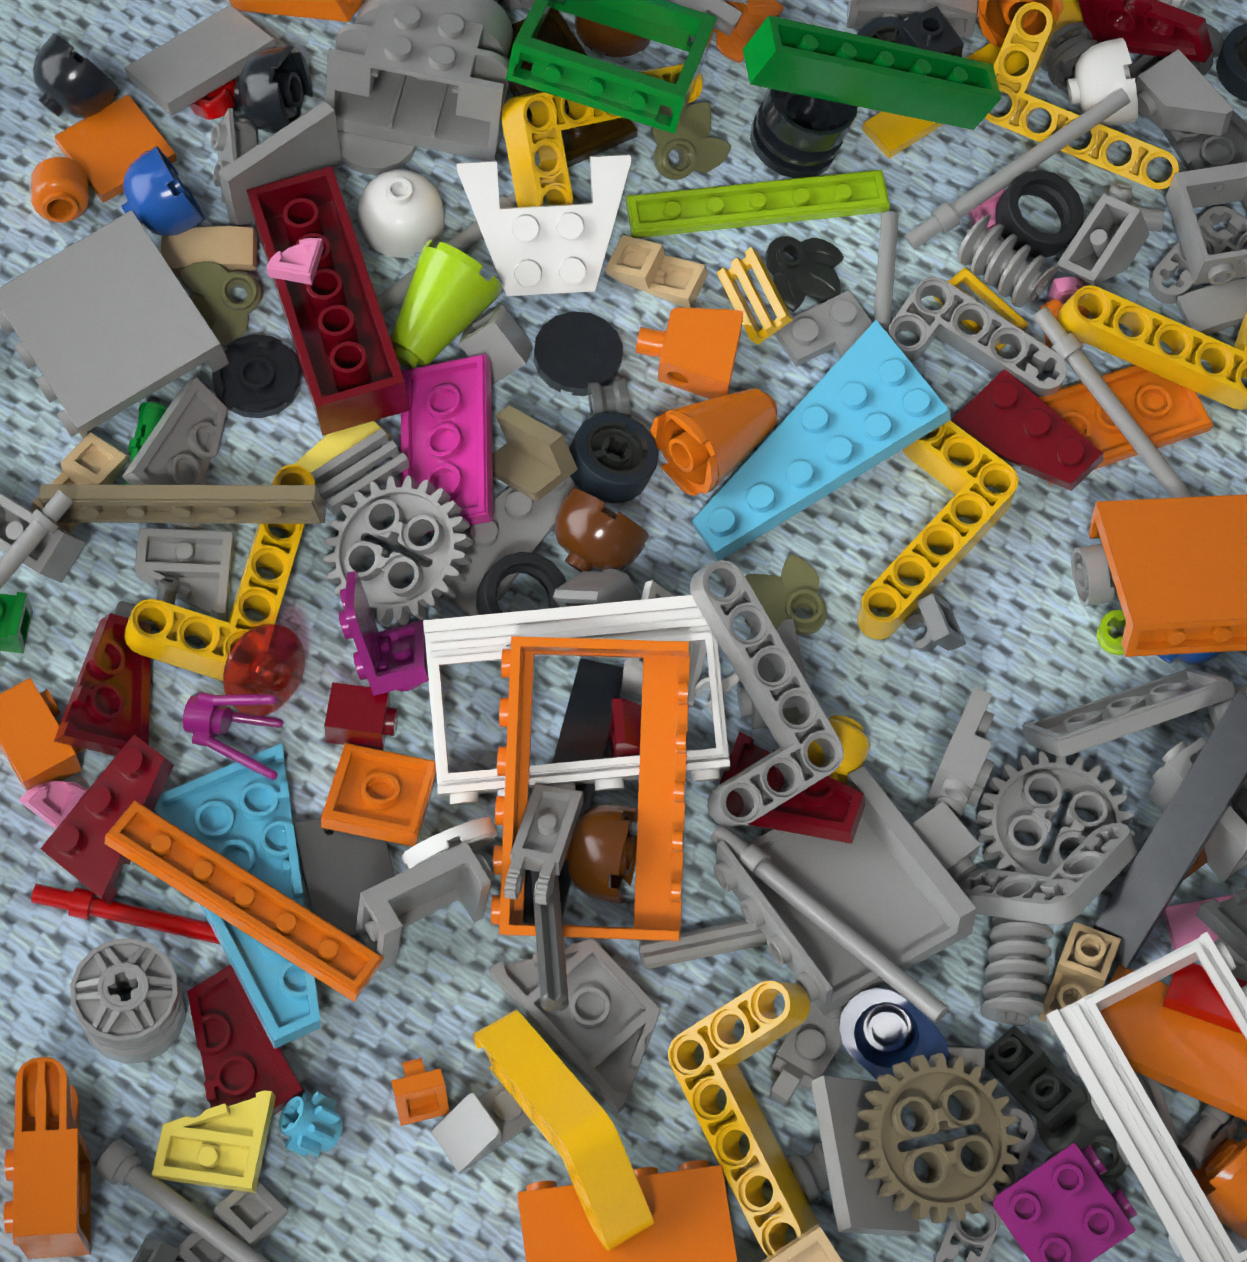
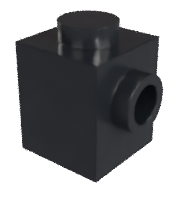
M937 6L923 13L915 12L905 18L903 22H900L896 43L961 57L964 42Z

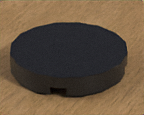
M572 311L557 315L542 326L535 338L533 362L539 377L550 388L561 392V389L566 392H572V395L586 396L588 395V383L598 382L603 386L609 385L614 381L621 367L623 345L618 332L605 319L591 313Z
M254 334L238 338L227 345L228 349L224 353L229 364L214 373L212 371L211 378L217 398L228 410L242 417L264 418L280 413L294 402L301 391L303 373L297 354L291 347L289 349L281 344V340L275 337Z

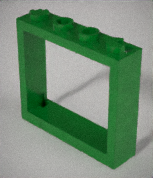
M535 0L513 43L505 80L675 134L708 53L717 17L666 0ZM550 8H554L687 51L689 54L677 83L674 84L535 38ZM690 36L695 37L693 43L689 42ZM524 61L533 63L531 71L521 68ZM661 105L673 108L672 117L659 113Z

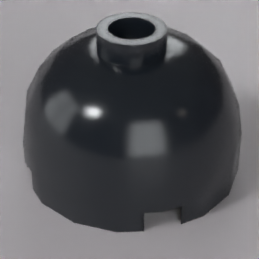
M53 33L42 46L34 61V82L43 93L38 101L57 117H60L63 112L75 118H87L100 113L113 102L121 90L90 60L73 51L74 47Z
M290 45L268 48L255 54L247 60L240 74L239 82L235 84L234 95L237 105L243 109L246 117L256 128L271 134L277 133L300 117L304 95L313 97L312 82L306 61L300 52L292 53L291 50L294 47ZM296 107L297 114L289 119L286 108Z

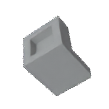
M503 304L474 320L464 330L459 345L468 357L482 354L488 356L491 361V384L498 382L527 364L533 347L530 340Z

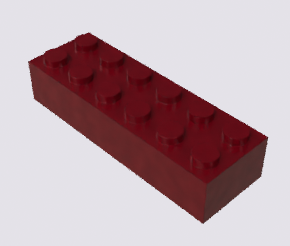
M330 166L246 190L267 263L278 251L282 253L284 250L300 244L299 240L320 238L323 241L324 249L312 285L272 278L322 436L410 411L405 380L333 167Z

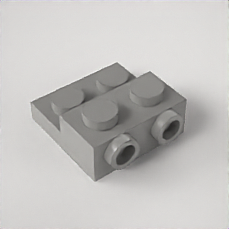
M974 687L926 800V802L934 805V807L944 801L958 819L961 818L967 803L975 807L977 806L995 762L986 759L993 742L985 739L995 715L986 711L992 694L977 687Z

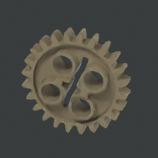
M944 1053L931 1055L929 1063L924 1055H919L911 1058L910 1066L905 1062L893 1065L895 1077L890 1074H884L877 1078L884 1092L877 1090L866 1092L865 1097L874 1108L860 1111L857 1116L869 1123V1130L855 1133V1138L869 1142V1149L857 1156L858 1160L873 1161L874 1167L865 1176L867 1180L877 1178L883 1180L884 1183L877 1194L879 1198L888 1197L893 1194L897 1195L893 1210L896 1212L904 1211L912 1204L911 1213L913 1220L925 1219L929 1213L932 1223L945 1222L947 1215H949L952 1221H961L966 1218V1210L971 1214L984 1211L981 1199L987 1202L994 1201L998 1192L993 1184H1010L1011 1179L1002 1170V1167L1018 1163V1159L1006 1151L1007 1146L1020 1143V1138L1007 1134L1006 1127L1018 1120L1017 1116H1003L1001 1109L1010 1101L1008 1096L1000 1098L992 1096V1092L998 1083L996 1079L982 1083L979 1082L982 1071L981 1066L970 1067L964 1072L963 1057L952 1058L946 1064ZM951 1094L961 1104V1114L958 1119H955L948 1110V1099ZM904 1106H908L915 1115V1126L912 1131L908 1130L901 1121V1112ZM971 1124H975L978 1127L977 1133L904 1152H900L897 1148L898 1143ZM964 1145H967L974 1154V1164L971 1170H968L961 1161V1151ZM918 1156L928 1166V1176L924 1182L920 1181L914 1172V1163Z

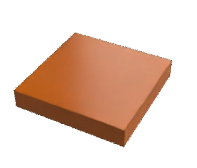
M128 94L108 105L100 113L87 117L54 136L56 144L65 156L77 161L84 167L88 176L89 186L103 203L124 192L123 181L127 169L134 160L147 150L150 151L158 146L171 163L177 161L176 153Z
M345 743L321 816V828L415 846L420 836L437 776L436 761Z

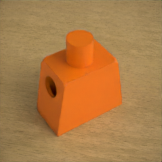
M673 308L670 312L666 331L640 327L636 353L660 358L658 381L708 399L728 395L742 330L744 311Z

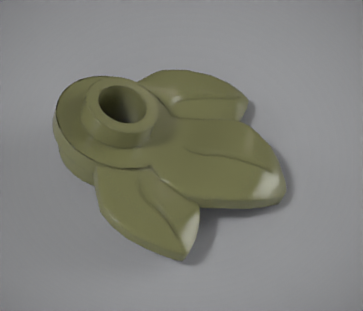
M707 102L687 106L675 134L651 127L653 137L657 143L654 152L655 167L663 177L670 180L683 179L690 175L692 171L708 173L726 159L731 149V145L726 141L709 137L711 131V106ZM661 105L659 113L672 117L673 108ZM672 150L676 151L679 155V162L676 166H672L668 161V155Z
M209 261L193 263L180 270L181 279L193 292L189 296L210 329H212L221 346L229 345L234 340L241 338L247 330L248 314L257 308L261 299V289L257 280L246 272L234 271L229 273L218 263ZM234 288H242L246 291L247 297L241 302H236L231 299L230 292Z
M790 554L784 563L781 577L766 574H747L745 576L776 630L784 620L788 619L794 620L796 634L810 635L823 627L827 617V608L822 598L817 594L819 577L815 570L802 558ZM799 608H806L811 612L812 616L809 619H802L795 615V611ZM745 619V623L750 627L749 622Z

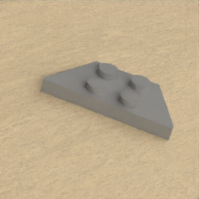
M594 939L570 944L565 949L569 1005L562 1011L555 1009L548 1012L541 1007L537 953L533 954L532 959L505 966L503 962L493 965L489 969V976L616 1113H620L626 1104L661 1009Z

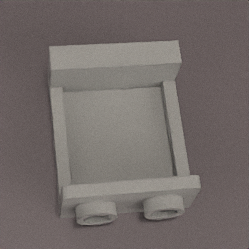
M1202 736L1190 745L1185 741L1175 745L1162 758L1165 764L1153 774L1152 779L1155 783L1147 796L1162 813L1207 741ZM1231 806L1228 807L1204 846L1208 861L1206 864L1223 883L1247 866V824Z
M467 841L360 893L356 932L365 946L384 957L382 965L378 970L379 972L397 963L403 928L435 913L449 904L461 901L474 923L483 919L491 885L490 881L493 880V876L486 859L480 853L475 855Z

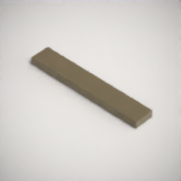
M41 484L38 497L42 506L45 507L55 493L61 490L74 501L57 521L59 523L321 524L325 523L326 506L316 485Z

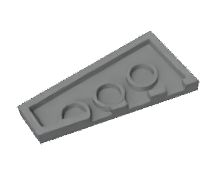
M571 476L538 501H534L514 488L509 487L493 500V521L470 525L467 530L461 533L466 534L473 540V545L461 550V552L472 559V564L459 565L458 571L467 579L465 582L452 581L450 587L454 590L456 597L450 598L446 595L445 597L464 616L479 615L476 608L477 588L484 575L494 564L506 555L518 552L536 553L539 546L548 534L554 530L555 517L565 497L568 496L572 488L580 490L571 479ZM421 558L416 561V563L425 567H430L433 563ZM519 573L508 575L501 581L497 588V602L503 598Z

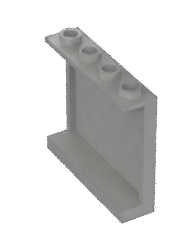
M132 210L0 287V325L6 335L14 331L18 335L21 342L14 345L16 351L28 369L36 365L42 373V376L35 379L49 403L56 399L61 403L64 410L57 413V416L71 437L79 433L84 439L88 435V431L204 362L208 363L213 373L229 364L220 342Z
M863 766L849 773L847 777V785L864 793L865 808L852 844L774 829L747 844L749 846L756 844L770 855V863L903 971H906L972 934L977 908ZM724 841L717 843L716 865L713 869L720 886L726 892L732 890L740 901L742 914L752 928L759 927L767 938L768 948L775 961L779 965L786 964L795 976V983L804 988L808 993L810 1003L814 1002L824 1016L847 1004L851 998L861 991L875 988L885 982L758 877L752 879Z

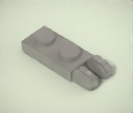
M542 784L534 785L510 853L511 864L505 882V898L517 900L522 890L525 870L540 872L534 888L535 903L548 904L554 889L555 876L560 875L574 828L583 806V791Z

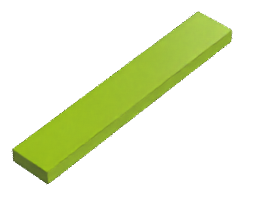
M882 170L626 196L631 236L634 238L883 213L890 209Z

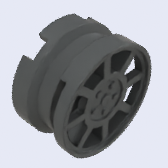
M1082 22L1068 24L1054 32L1040 66L1044 71H1049L1048 77L1054 86L1056 85L1058 89H1064L1067 87V79L1074 78L1075 63L1080 55L1091 46L1099 44V42L1093 40V35L1086 24Z

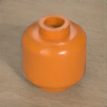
M52 157L43 160L34 168L31 174V203L41 217L52 222L64 223L75 220L84 214L89 205V181L84 167L77 161L67 157Z

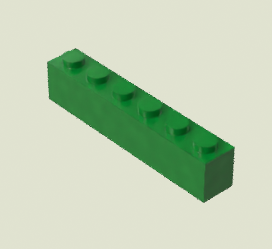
M769 15L743 48L750 85L974 130L1002 99L993 64Z

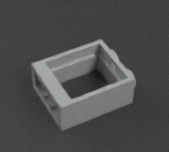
M1247 162L1175 173L1166 194V200L1194 285L1205 283L1221 285L1232 279L1247 277V249L1208 255L1193 209L1243 201L1247 212Z

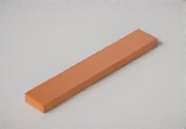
M137 801L130 805L105 835V844L353 1002L357 1000L382 965L383 956Z

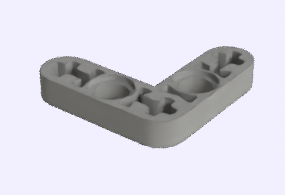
M1226 206L1211 207L1197 220L1208 255L1244 250V247L1247 246V219ZM1220 222L1227 225L1226 229H1222L1219 232L1212 229L1213 225H1218ZM1238 233H1241L1242 235L1235 246L1232 244L1233 238L1236 239ZM1180 240L1155 267L1149 280L1151 295L1156 300L1165 304L1177 303L1178 296L1189 293L1195 287ZM1178 268L1182 274L1176 286L1164 287L1162 285L1163 280H1169Z
M1112 823L1093 831L1050 876L996 869H979L961 878L957 884L977 908L976 914L1059 925L1067 923L1080 915L1134 858L1137 848L1130 828L1126 824Z

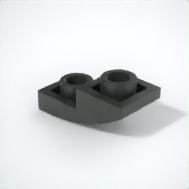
M1015 1025L985 1051V1067L1051 1134L1058 1130L1089 1101L1083 1090L1050 1061L1046 1053Z

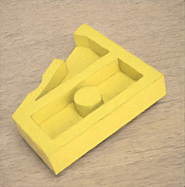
M264 1090L255 1093V1098L231 1106H227L224 1103L206 1109L197 1117L185 1116L164 1123L152 1175L159 1180L256 1193L276 1096L272 1091Z

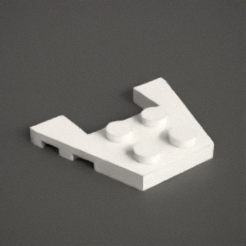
M630 154L590 156L591 203L500 208L497 161L456 163L457 172L506 296L594 292L596 290L631 165Z

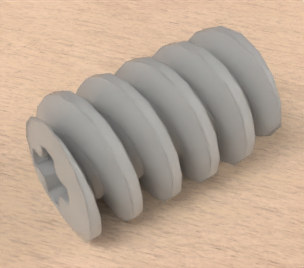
M986 215L968 231L958 251V262L963 265L972 263L971 272L977 276L985 274L984 280L989 286L999 284L998 293L1003 297L1012 294V304L1020 308L1029 302L1035 301L1046 290L1057 274L1058 268L1052 266L1045 272H1042L1040 269L1045 257L1039 255L1029 262L1027 257L1031 246L1026 244L1015 251L1013 248L1018 236L1011 234L1002 241L1000 236L1004 230V225L998 223L988 230L986 227L991 215Z
M994 917L992 921L995 927L990 932V941L993 945L987 953L991 964L985 969V976L989 982L983 987L982 992L987 1001L982 1004L980 1012L983 1017L990 1021L1016 1026L1026 1025L1030 1022V1015L1041 1014L1045 1011L1044 1004L1033 1000L1032 996L1047 993V986L1039 981H1035L1034 977H1044L1049 974V967L1037 962L1036 959L1051 956V948L1038 943V940L1051 939L1054 932L1050 927L1040 923Z

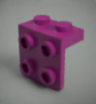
M348 572L346 588L340 589L344 610L339 612V621L345 639L353 638L358 652L353 653V658L359 679H368L373 696L394 690L401 692L410 691L417 688L421 683L428 682L423 620L378 631L358 572Z
M1073 1142L995 1197L993 1201L994 1209L1030 1262H1091L1136 1231L1130 1219L1138 1215L1120 1188L1111 1194L1100 1178V1175L1105 1173L1107 1169L1090 1145L1081 1150L1078 1144Z

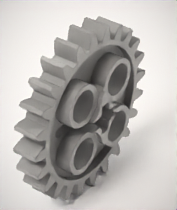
M407 475L401 486L400 482L393 476H389L385 490L373 481L370 483L371 495L367 498L358 491L354 492L358 504L355 508L344 504L341 505L343 513L347 516L344 522L332 520L330 523L339 533L337 537L325 538L324 541L331 548L335 549V553L323 557V561L326 564L335 568L326 575V578L333 584H339L333 593L341 599L340 589L346 588L347 573L357 571L374 619L377 617V621L386 627L390 626L393 617L401 625L408 624L410 613H413L419 620H426L425 607L430 605L438 612L442 611L439 597L444 594L450 598H455L456 594L450 587L452 581L465 582L467 579L458 571L459 565L472 564V559L461 552L462 549L473 545L471 538L466 534H461L470 527V524L462 516H458L462 508L455 501L449 502L451 496L442 488L435 491V486L426 479L418 485V482L413 477ZM395 514L392 525L382 530L385 519ZM435 530L431 542L421 546L423 536L427 532ZM371 535L399 550L406 548L416 557L432 561L433 563L430 567H425L397 552L390 554L380 545L364 541V537ZM375 556L372 567L362 572L364 562L368 558ZM414 572L415 575L411 584L401 589L403 578L407 574Z
M1040 751L1035 765L1023 755L1017 764L1018 771L1006 764L1001 772L1002 779L996 777L991 779L988 786L991 793H984L979 803L986 810L979 811L976 818V823L985 828L979 831L976 839L980 843L991 844L986 848L983 859H998L999 863L996 870L1050 876L1064 861L1059 851L1069 850L1073 852L1097 828L1112 823L1129 825L1134 815L1133 812L1119 811L1125 803L1127 796L1126 794L1111 795L1110 791L1116 780L1112 778L1101 783L1097 779L1101 770L1099 765L1086 772L1082 770L1084 763L1082 756H1079L1073 765L1066 764V757L1061 758L1057 756L1054 763H1049L1045 752ZM1033 791L1042 792L1050 799V803L1039 804L1031 798L1029 793ZM1067 791L1071 794L1068 807L1059 826V833L1051 848L1046 864H1042L1039 862L1042 847L1050 831L1051 821L1060 804L1062 793ZM1075 809L1088 810L1093 814L1096 821H1083L1077 816ZM1131 830L1132 836L1134 838L1135 831ZM1022 832L1030 835L1035 845L1024 846L1015 839L1014 833Z

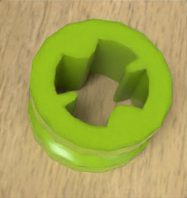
M1112 610L1102 618L1097 629V640L1102 649L1108 653L1125 655L1121 644L1122 636L1116 639L1110 636L1112 627L1109 625L1116 629L1122 626L1125 627L1126 620L1123 610Z

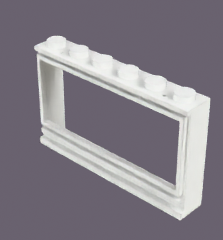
M692 595L423 620L437 790L441 798L450 797V805L478 803L479 794L498 793V796H505V776H498L497 769L449 773L440 666L501 660L502 650L511 649V636L705 641L716 748L687 751L686 775L691 774L692 782L715 781L721 779L720 771H729L730 769L718 642L693 600ZM535 655L534 657L550 656V655ZM640 755L530 766L529 790L533 789L535 784L576 790L575 785L595 783V791L624 789L625 780L639 779Z
M1205 932L1198 939L1060 1010L1056 1009L1047 1014V1028L1052 1036L1054 1034L1057 1035L1064 1047L1067 1061L1076 1076H1080L1091 1095V1103L1100 1120H1105L1117 1141V1150L1126 1165L1130 1164L1143 1187L1142 1194L1152 1211L1156 1210L1169 1234L1168 1240L1175 1254L1178 1257L1181 1256L1184 1262H1247V1250L1238 1254L1100 1013L1101 1010L1199 960L1247 1040V985L1241 988L1231 971L1236 969V966L1226 946L1222 942L1215 945L1208 932Z

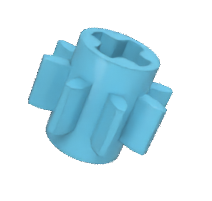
M318 1091L314 1095L304 1092L302 1098L299 1096L292 1098L285 1105L279 1119L281 1133L289 1137L285 1148L303 1157H306L308 1153L318 1157L320 1151L327 1152L331 1150L338 1142L343 1130L341 1115L333 1111L337 1101Z

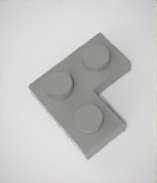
M848 290L792 317L793 321L774 333V335L797 367L832 349H835L841 358L873 322L852 292Z

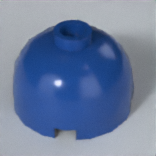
M158 146L150 151L147 150L130 164L123 181V190L127 202L121 206L125 214L132 210L141 225L143 224L153 234L163 237L179 235L192 228H196L199 226V223L205 220V216L188 187L185 188L178 177L179 173Z

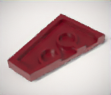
M1078 0L1084 24L1091 31L1093 40L1099 43L1123 38L1129 53L1167 57L1179 49L1189 61L1206 63L1213 52L1206 19L1158 0Z
M1005 369L951 419L954 424L999 458L1021 466L1022 471L1070 491L1080 484L1103 461V453Z
M109 613L100 619L54 742L116 756L134 734L149 745L151 658L139 655L126 644L124 634L129 618ZM145 622L138 623L144 632L151 634V624Z
M739 732L729 757L730 769L729 771H724L719 785L772 752L755 745L753 738ZM772 766L767 773V782L772 790L776 792L781 790L784 784V777L779 768ZM826 776L747 825L852 844L865 808L864 793ZM732 790L726 798V807L731 815L735 817L742 813L744 802L740 794Z
M134 734L40 849L111 906L118 891L113 885L122 865H129L131 860L105 844V835L134 801L154 811L174 765Z
M231 965L187 991L197 1048L201 1053L206 1082H204L206 1098L210 1103V1108L224 1103L227 1106H231L255 1098V1093L267 1090L272 1091L276 1096L273 1116L283 1110L292 1098L297 1096L302 1098L303 1093L306 1091L281 1048L274 1049Z

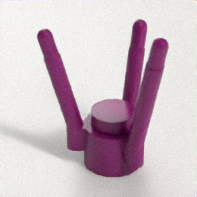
M199 692L198 695H192L188 699L182 722L184 731L193 734L192 744L209 747L271 780L278 778L276 771L214 738L218 734L225 735L231 722L276 728L282 727L284 722L281 719L231 711L230 707H227V705L276 704L278 701L276 695H214Z

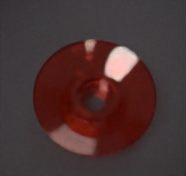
M267 623L252 628L235 643L224 667L223 685L225 694L276 695L278 701L276 704L233 705L234 708L250 716H264L277 711L293 696L302 680L305 667L304 649L298 636L291 629L283 625Z

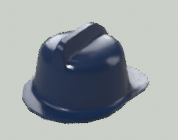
M872 988L861 991L848 1001L841 1013L839 1032L844 1047L876 1080L880 1075L890 1074L895 1077L893 1065L905 1062L910 1066L911 1058L919 1055H924L928 1063L930 1056L938 1053H944L946 1064L950 1060L946 1039L939 1029L910 1001L893 990Z

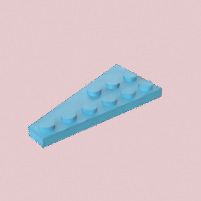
M875 320L692 520L694 528L716 560H722L950 421L949 409L879 322Z
M282 743L250 756L278 773L276 780H271L235 762L161 793L154 808V813L304 907ZM200 905L274 1049L320 1029L321 1019L315 977Z

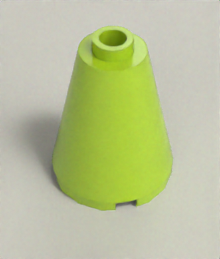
M428 240L420 253L390 336L398 362L410 369L415 368L417 364L421 367L429 365L498 298L503 288L499 280L493 275L488 282L479 274L483 266L461 250L441 241L434 248L432 240Z

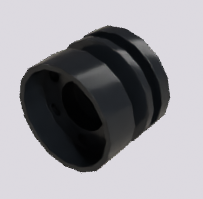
M768 88L764 101L759 107L751 126L750 140L754 152L765 166L780 175L791 178L818 176L827 171L836 158L838 150L843 144V139L848 134L857 116L858 106Z

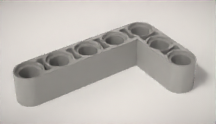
M719 560L703 567L694 574L690 583V592L779 746V749L721 783L711 791L707 807L710 816L716 823L722 826L733 827L755 821L834 772L841 765L844 749L839 737L743 572L736 564L730 561ZM711 573H715L724 579L726 584L724 597H718L710 590L708 579ZM736 615L744 617L750 624L751 631L747 640L738 637L733 629V621ZM762 657L770 660L774 665L775 676L771 682L763 680L759 675L758 663ZM787 699L793 701L799 709V719L795 725L789 723L783 715V705ZM812 741L818 743L824 753V759L819 767L813 765L807 756V749ZM772 766L779 768L784 777V784L778 792L772 790L767 782V773ZM732 790L739 793L744 802L743 811L738 817L731 815L726 807V798Z

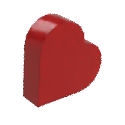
M234 78L189 105L192 111L202 118L213 120L224 116L228 108L234 109L236 105L234 95L236 79Z

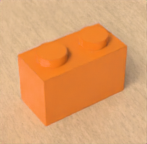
M31 678L0 694V748L26 792L41 782L49 780L63 781L80 772L82 769L77 755L84 752L82 748L54 742L59 729V725L54 717L60 715L61 712L48 689L39 693Z

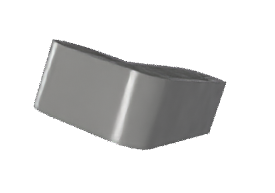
M938 277L926 278L915 287L891 321L888 329V335L910 362L918 360L925 353L934 338L938 337L995 375H998L1004 369L1007 370L1037 397L1050 396L1059 391L1067 374V365L1057 352ZM927 296H935L942 301L944 306L938 310H929L922 305L920 300ZM963 320H972L979 325L981 331L974 335L965 334L959 329L958 323ZM902 331H909L917 336L919 342L912 346H904L897 341L895 336ZM1001 344H1009L1016 349L1018 356L1013 359H1004L997 354L995 348ZM1027 356L1031 358V362L1027 364L1025 371H1023L1021 368ZM1044 370L1049 371L1052 375L1045 379L1044 382L1037 379L1038 374H1042Z

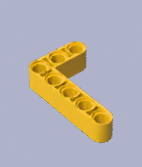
M1031 2L1020 7L1015 14L993 66L1000 93H1006L1011 98V110L1002 117H995L990 111L985 119L1041 143L1080 115L1028 95L1056 27L1055 17L1052 12L1041 3ZM1033 12H1041L1046 16V27L1038 35H1028L1023 26L1025 18ZM1014 53H1025L1029 59L1027 71L1021 76H1011L1007 71V60ZM1045 109L1051 115V126L1044 133H1034L1029 127V117L1034 111ZM1098 124L1090 130L1092 138L1086 148L1076 150L1069 144L1060 150L1157 190L1168 189L1174 174L1180 172L1179 162L1168 151L1102 124ZM1120 141L1128 143L1132 150L1129 162L1123 166L1111 164L1108 159V150L1111 145ZM1156 158H1166L1172 164V175L1162 183L1153 182L1148 176V166Z
M684 64L638 72L670 83H674L675 79L677 83ZM700 73L688 103L695 101L701 94L703 80ZM542 91L508 99L503 106L501 120L517 206H543L544 195L547 198L548 205L573 204L561 130L622 117ZM565 100L567 101L569 106L568 115L566 114L564 109ZM528 107L532 113L531 123L527 119ZM536 151L540 157L539 167L535 163Z
M1083 286L1061 307L1058 316L1059 323L1067 333L1073 332L1078 340L1237 410L1247 409V388H1245L1241 377L1247 379V311L1234 347L1097 286ZM1077 305L1087 308L1091 313L1092 319L1081 315ZM1119 323L1126 325L1130 329L1132 337L1122 333ZM1160 341L1169 345L1173 355L1163 351ZM1200 359L1207 361L1211 365L1213 373H1209L1203 368Z
M951 420L928 433L927 435L931 437L930 439L920 438L902 449L903 453L911 461L956 495L872 583L862 596L857 623L862 633L871 639L881 640L894 634L919 607L917 601L930 595L1008 511L1018 487L1016 471ZM950 460H960L967 466H957ZM986 487H996L1002 493H992ZM957 517H968L975 523L965 524ZM939 547L947 554L938 555L931 552L929 548ZM900 578H912L919 585L908 586L902 583ZM875 608L883 609L890 616L884 618L877 617L870 610Z
M291 464L278 470L271 485H315V480L308 469L301 465ZM257 524L228 622L161 600H142L135 605L126 625L124 634L126 644L139 655L223 682L240 685L251 680L266 655L305 524ZM277 527L284 530L288 538H277L269 531V528ZM262 567L271 570L276 579L269 580L261 577L257 573L256 568ZM248 608L255 609L263 616L264 620L259 622L252 621L247 618L243 610ZM141 621H151L157 625L160 632L156 634L146 633L139 627L138 623ZM190 635L197 636L202 639L206 647L195 649L186 643L184 637ZM239 650L245 652L250 657L251 663L243 664L235 661L230 651Z
M764 981L752 987L677 1035L672 1040L668 1049L670 1066L719 1165H722L723 1173L761 1249L767 1257L787 1245L785 1232L789 1225L794 1228L797 1237L815 1225H819L738 1066L740 1062L795 1029L807 1019L810 1012L808 993L802 986L796 983ZM781 992L785 999V1009L778 1016L775 1013L774 1000ZM740 1018L745 1028L744 1035L738 1042L734 1035V1026ZM699 1044L703 1047L704 1060L700 1066L696 1064L694 1058L695 1049ZM721 1088L725 1091L727 1097V1104L722 1112L716 1102L717 1094ZM744 1133L750 1142V1150L746 1157L742 1155L739 1148V1140ZM766 1179L771 1182L773 1187V1197L769 1203H767L762 1194V1185Z
M516 1009L473 1033L472 1037L478 1049L483 1047L492 1064L489 1067L491 1072L563 1159L588 1221L604 1248L610 1251L654 1225L652 1214L613 1122L600 1104L524 1016Z

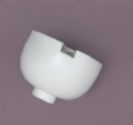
M1123 38L1108 40L1091 46L1080 55L1075 63L1074 78L1067 79L1071 105L1079 103L1083 113L1120 88L1126 92L1130 103L1102 121L1100 124L1104 126L1136 122L1135 119H1138L1135 78L1130 76L1128 64H1132Z
M400 169L384 172L370 181L360 195L357 212L359 231L367 241V244L381 254L400 258L415 256V253L422 251L428 240H432L433 245H435L443 232L445 212L439 192L427 178L418 173Z

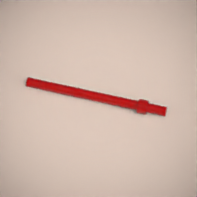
M36 883L33 888L32 903L67 910L68 916L89 920L91 916L220 945L208 921L114 900L110 906L101 898L96 897V894L91 890L75 887L73 891Z

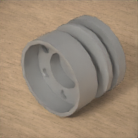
M134 938L110 940L92 949L76 968L70 984L71 1005L90 1045L105 1058L124 1064L147 1062L165 1053L179 1038L186 1019L185 997L168 956L153 944ZM125 988H131V999L128 1001L121 1000V990Z

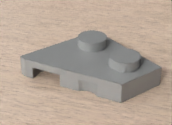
M139 528L135 561L136 577L157 589L160 579L164 577L173 578L178 582L177 599L216 619L227 621L234 549L233 532Z

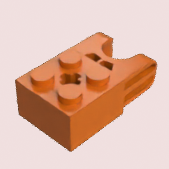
M51 1057L33 1058L20 1067L15 1080L14 1149H6L4 1159L6 1180L13 1181V1201H5L4 1204L5 1233H12L14 1245L20 1247L27 1259L91 1255V1152L80 1133V1099L75 1088L70 1084L69 1077L60 1062Z

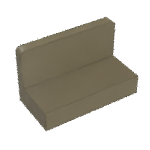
M510 405L495 415L507 443L492 454L493 477L532 500L538 501L578 470L566 440L561 433Z

